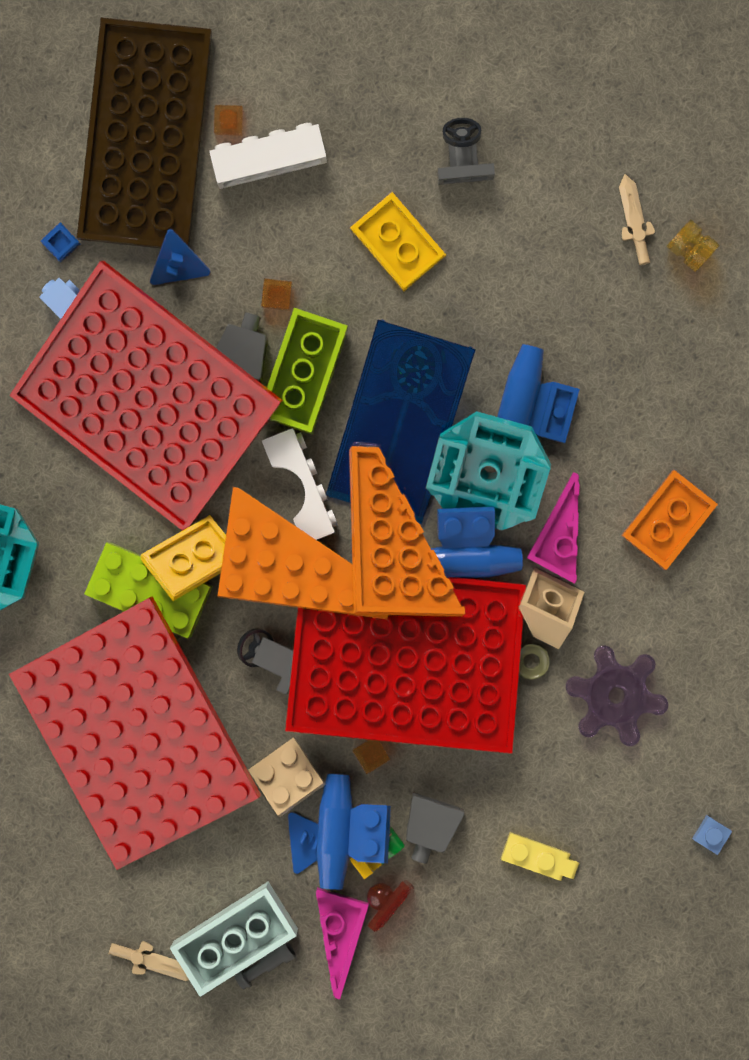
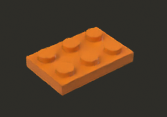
M672 470L621 536L661 568L667 570L718 504L677 471Z

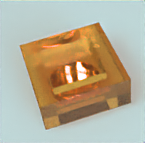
M215 105L214 134L242 136L243 106Z
M264 278L261 307L289 311L292 282Z
M366 740L352 749L366 774L390 760L380 741Z

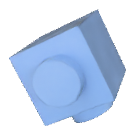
M58 278L56 281H49L43 287V294L39 298L61 319L80 290L70 280L65 283Z

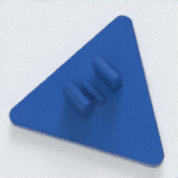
M172 229L168 230L154 266L150 283L157 285L208 276L210 269Z
M291 812L288 814L292 863L294 873L298 874L317 861L318 823Z

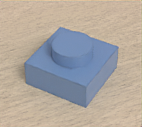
M706 815L692 839L718 855L732 831Z

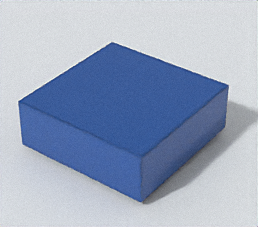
M61 222L41 240L42 244L59 262H62L81 244Z

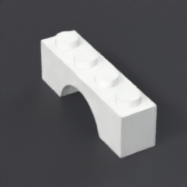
M292 428L262 440L272 467L294 472L304 485L305 502L301 511L293 518L296 527L316 540L334 534L333 527L338 526L333 511H326L323 501L328 499L322 484L316 486L313 475L317 474L312 459L306 460L302 450L307 448L301 432L296 434Z

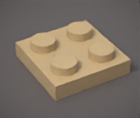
M294 737L248 770L279 817L326 785Z

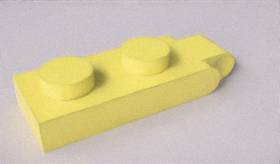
M511 832L501 856L503 861L560 881L563 876L574 879L579 866V862L569 859L570 853Z

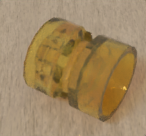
M690 219L666 247L677 257L683 256L684 263L696 272L720 244L710 235L703 236L702 228ZM688 241L690 243H693L695 246L692 248Z

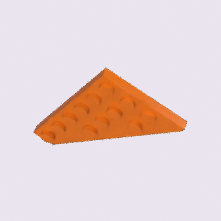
M352 446L349 449L354 614L463 616L465 608L464 606L461 607L452 589L454 587L452 583L446 578L444 568L435 551L431 550L423 535L424 531L415 520V514L405 495L401 494L393 479L395 476L391 469L387 467L385 457L380 448Z
M233 487L218 597L381 619L388 618V615L354 614L353 564L240 488Z

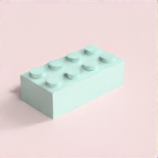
M268 881L174 940L170 950L201 997L296 937L298 928Z

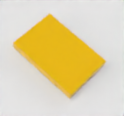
M393 192L350 227V230L404 292L446 257L444 251Z
M209 515L141 554L140 559L172 601H175L221 573L226 534Z

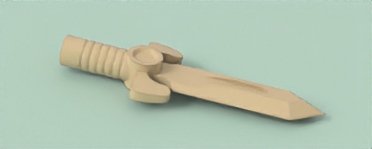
M624 174L619 190L627 226L632 229L633 234L628 232L627 227H623L622 240L633 239L639 265H645L650 263L645 237L653 235L655 230L651 222L646 223V231L642 230V224L645 222L637 186L633 180Z
M145 941L141 942L139 950H133L114 943L110 947L109 954L132 961L134 964L133 974H145V968L139 966V964H144L146 969L183 981L189 980L177 960L153 952L151 954H144L143 951L153 950V946Z

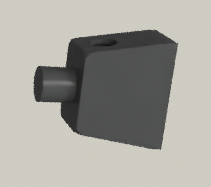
M245 312L241 327L231 324L227 325L216 349L257 381L262 382L268 338L266 335L257 332L261 317Z
M413 792L406 831V841L416 844L411 858L420 863L427 864L431 850L444 853L464 816V809Z

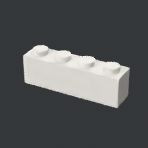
M312 123L300 124L296 126V130L285 132L284 129L270 132L268 137L258 139V136H250L244 138L242 143L235 145L222 143L216 145L215 150L210 151L219 189L327 163L319 125L312 126Z

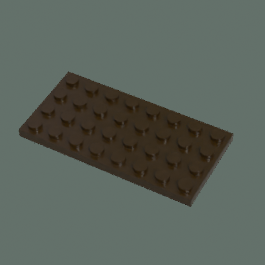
M100 18L77 229L78 240L161 249L167 231L172 229L189 247L212 40L211 29Z

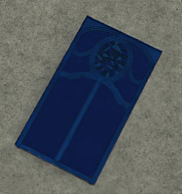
M378 319L326 496L351 503L349 449L352 446L379 447L385 457L387 467L391 469L395 476L393 479L401 494L405 495L415 514V520L422 525L431 496L426 486L440 434L453 425L476 349L472 346H464Z

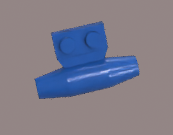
M522 344L509 372L497 417L531 426L537 436L565 443L580 389L556 382L541 384L544 350Z
M494 507L437 509V536L442 546L431 548V550L435 551L444 568L446 577L466 579L489 578L522 571L523 557L521 548L490 545L493 537H495Z
M327 774L326 785H324L319 807L317 837L319 883L322 889L343 890L350 857L357 860V862L388 863L391 806L361 804L353 808L349 775Z

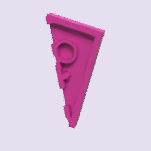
M575 472L571 474L526 557L574 584L577 580L576 556L578 551V495L580 487L579 475Z
M317 887L316 898L333 996L340 999L369 903Z

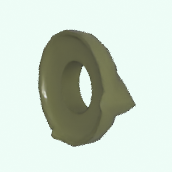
M524 645L521 647L519 675L530 680L542 677L549 669L548 651L539 645ZM531 653L539 657V663L534 668H528L523 663L524 657Z

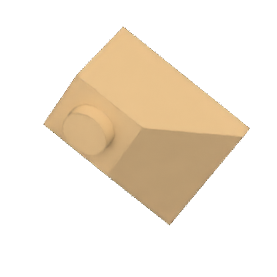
M534 568L519 606L533 637L559 649L573 628L584 591Z

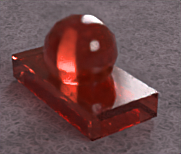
M407 880L402 881L394 892L385 883H377L371 886L367 892V901L371 908L378 912L367 926L374 932L381 930L411 893L414 886Z

